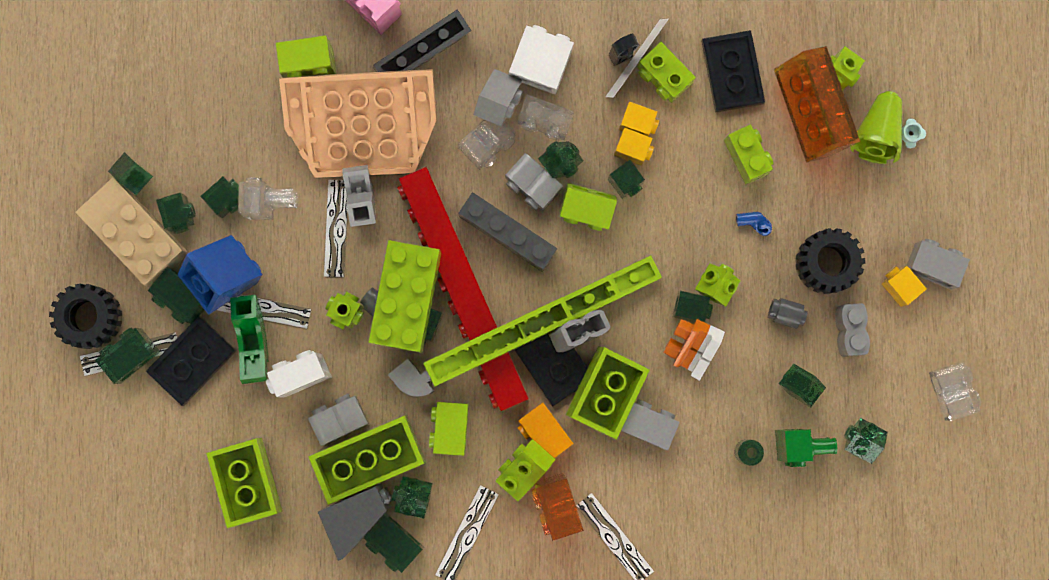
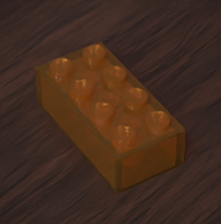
M827 46L803 51L774 69L806 163L830 157L860 142Z
M564 473L537 481L535 488L531 489L536 509L543 510V513L539 514L545 536L551 535L552 541L584 531Z

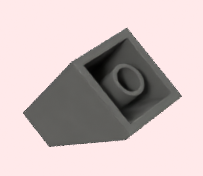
M379 484L318 511L338 561L346 557L391 508L390 502L393 499L387 487L383 488L382 484Z

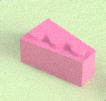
M345 0L380 35L402 15L399 7L401 3L398 0Z

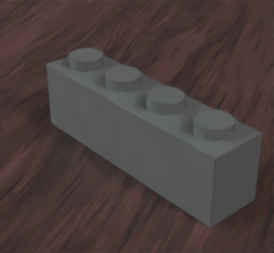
M457 9L375 63L373 69L375 72L415 70L467 36L472 30Z
M473 192L458 213L461 219L541 272L545 270L557 252L555 246Z

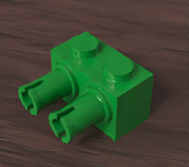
M811 429L775 430L777 461L785 462V466L804 467L806 466V461H813L814 455L837 454L836 438H812Z

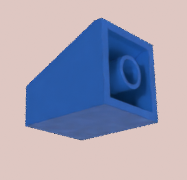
M232 235L186 254L178 272L179 278L208 315L230 302V298L237 297L255 286L263 275L259 265L245 253L246 251L242 243L236 241Z

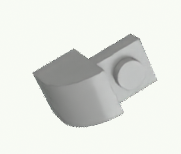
M368 165L343 168L342 174L347 194L346 206L350 226L375 224L376 207Z
M410 359L404 361L388 374L395 385L402 392L410 396L421 397L434 392V389L429 384L431 379L427 371L421 374Z

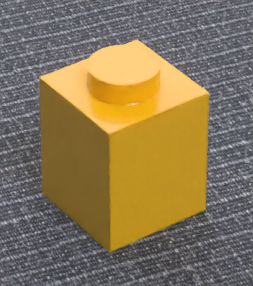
M629 101L619 130L623 131L625 127L649 136L650 133L655 134L660 121L655 119L657 111Z
M624 127L614 156L642 166L644 160L649 161L653 153L654 146L650 145L653 138Z
M897 266L885 275L887 279L882 283L883 287L900 307L909 305L927 290L908 266L900 269Z

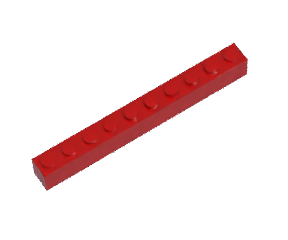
M427 166L399 178L401 186H398L397 189L402 200L408 199L411 208L407 211L412 223L418 222L421 231L417 234L422 246L428 245L429 248L440 249L441 251L438 268L441 277L437 280L443 293L449 292L452 300L447 303L453 316L459 315L462 323L458 325L463 339L468 337L469 340H473L496 329L497 325ZM508 352L481 365L482 370L478 371L483 385L489 384L492 393L488 396L494 409L499 407L500 411H503L529 399Z

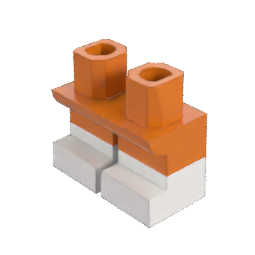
M681 319L674 331V335L684 339V343L682 344L670 338L663 353L675 359L673 366H682L692 372L691 376L700 380L718 350L725 332L696 319L694 324Z

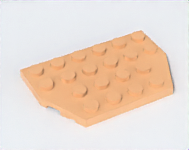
M433 69L279 78L285 131L293 139L300 155L308 163V168L315 178L343 176V168L368 165L370 175L403 174L416 171L437 121Z

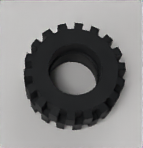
M828 228L808 237L799 247L800 252L796 254V259L798 260L796 270H800L801 274L798 275L800 280L804 279L806 281L804 285L808 288L813 287V291L817 293L823 292V294L837 293L850 288L852 284L859 280L858 276L862 275L864 271L861 268L865 264V258L861 257L864 250L863 247L858 248L857 244L860 243L858 239L853 240L850 238L852 236L851 233L848 231L842 233V229L838 228L835 230ZM824 247L836 250L841 256L842 268L836 276L827 275L818 265V254Z
M80 283L75 284V287L68 286L65 288L66 293L60 292L57 295L59 300L58 302H52L51 306L55 307L54 312L49 311V317L54 318V321L50 322L51 328L57 330L54 334L56 337L62 338L61 341L63 343L69 344L72 347L92 349L102 347L103 343L108 344L111 342V336L116 337L118 331L115 329L117 326L121 327L122 321H118V316H122V310H118L117 307L120 304L118 300L113 299L114 295L111 292H107L106 289ZM92 302L97 310V320L92 328L83 332L76 324V312L82 304Z

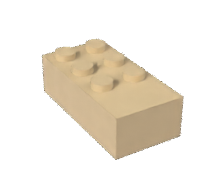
M114 177L75 212L144 286L153 288L188 254L186 249L133 193Z

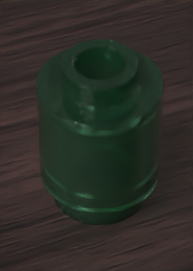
M744 439L737 443L734 454L740 463L754 466L762 461L764 449L759 442ZM749 448H753V456L751 458L747 455Z

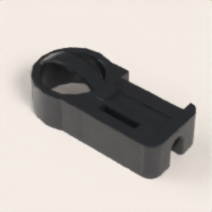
M633 33L620 38L611 45L609 57L613 65L616 66L632 58L633 51L637 50L640 46Z

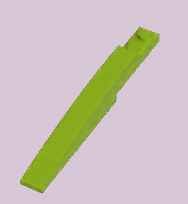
M650 255L423 363L435 387L552 332L568 321L579 319L589 312L598 310L661 279L662 276Z

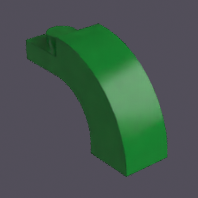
M255 294L230 298L231 322L236 332L239 350L240 381L242 384L266 381L268 379L267 362H269L264 320L257 296Z

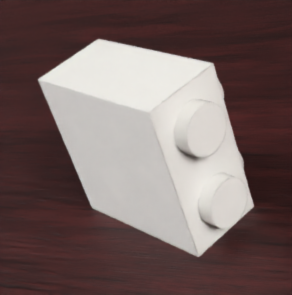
M526 25L509 70V75L521 79L522 83L556 95L572 53L574 42H571L569 37L562 34L554 36L546 33L547 30L537 25L530 27Z
M308 350L296 355L297 360L293 362L284 360L272 366L273 370L267 372L269 379L266 380V384L270 393H275L276 397H287L332 378L323 355Z

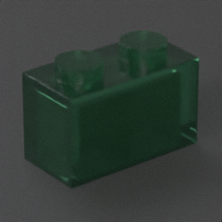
M169 267L163 271L148 289V292L153 295L151 300L161 308L167 306L173 311L171 316L181 324L184 322L191 324L205 310L179 278L178 273Z
M128 328L119 336L121 340L114 345L109 344L99 352L101 356L95 361L113 384L123 383L160 353V350L143 329Z
M388 513L384 514L364 537L367 541L366 547L377 555L379 552L386 558L384 563L394 572L399 570L402 573L424 548L419 541Z

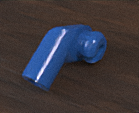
M762 213L736 214L737 226L750 225L762 236H767L771 233L772 224Z

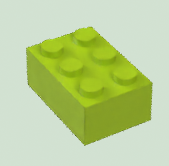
M598 346L565 415L617 440L650 369L605 347Z
M255 438L206 453L227 529L283 511L262 438Z

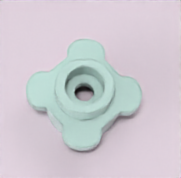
M908 119L906 125L902 127V140L907 148H914L917 141L926 137V131L919 123H916L915 119Z

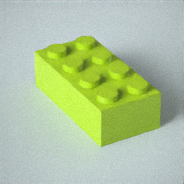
M388 240L368 343L419 353L423 352L441 258L440 249Z
M407 415L308 456L328 505L426 463Z

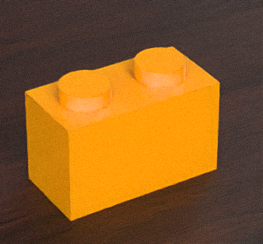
M543 402L518 420L521 425L517 428L527 440L531 437L554 458L574 444Z

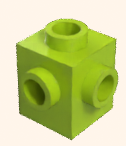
M844 46L835 56L831 55L824 63L823 67L826 70L821 79L841 93L847 86L853 87L861 76L858 72L865 60Z
M709 263L695 290L708 300L726 307L741 280L733 275L734 270L727 265L721 264L716 266Z
M347 291L344 295L337 293L336 297L331 296L325 307L328 310L326 316L332 318L330 323L342 330L345 326L353 328L354 324L358 325L364 314L362 311L364 306L358 303L360 298ZM342 305L347 306L348 310L345 314L339 313Z

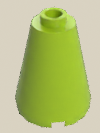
M886 91L879 94L852 138L850 149L852 152H854V149L858 151V157L878 164H886L887 160L894 159V163L900 159L902 153V99L897 93Z

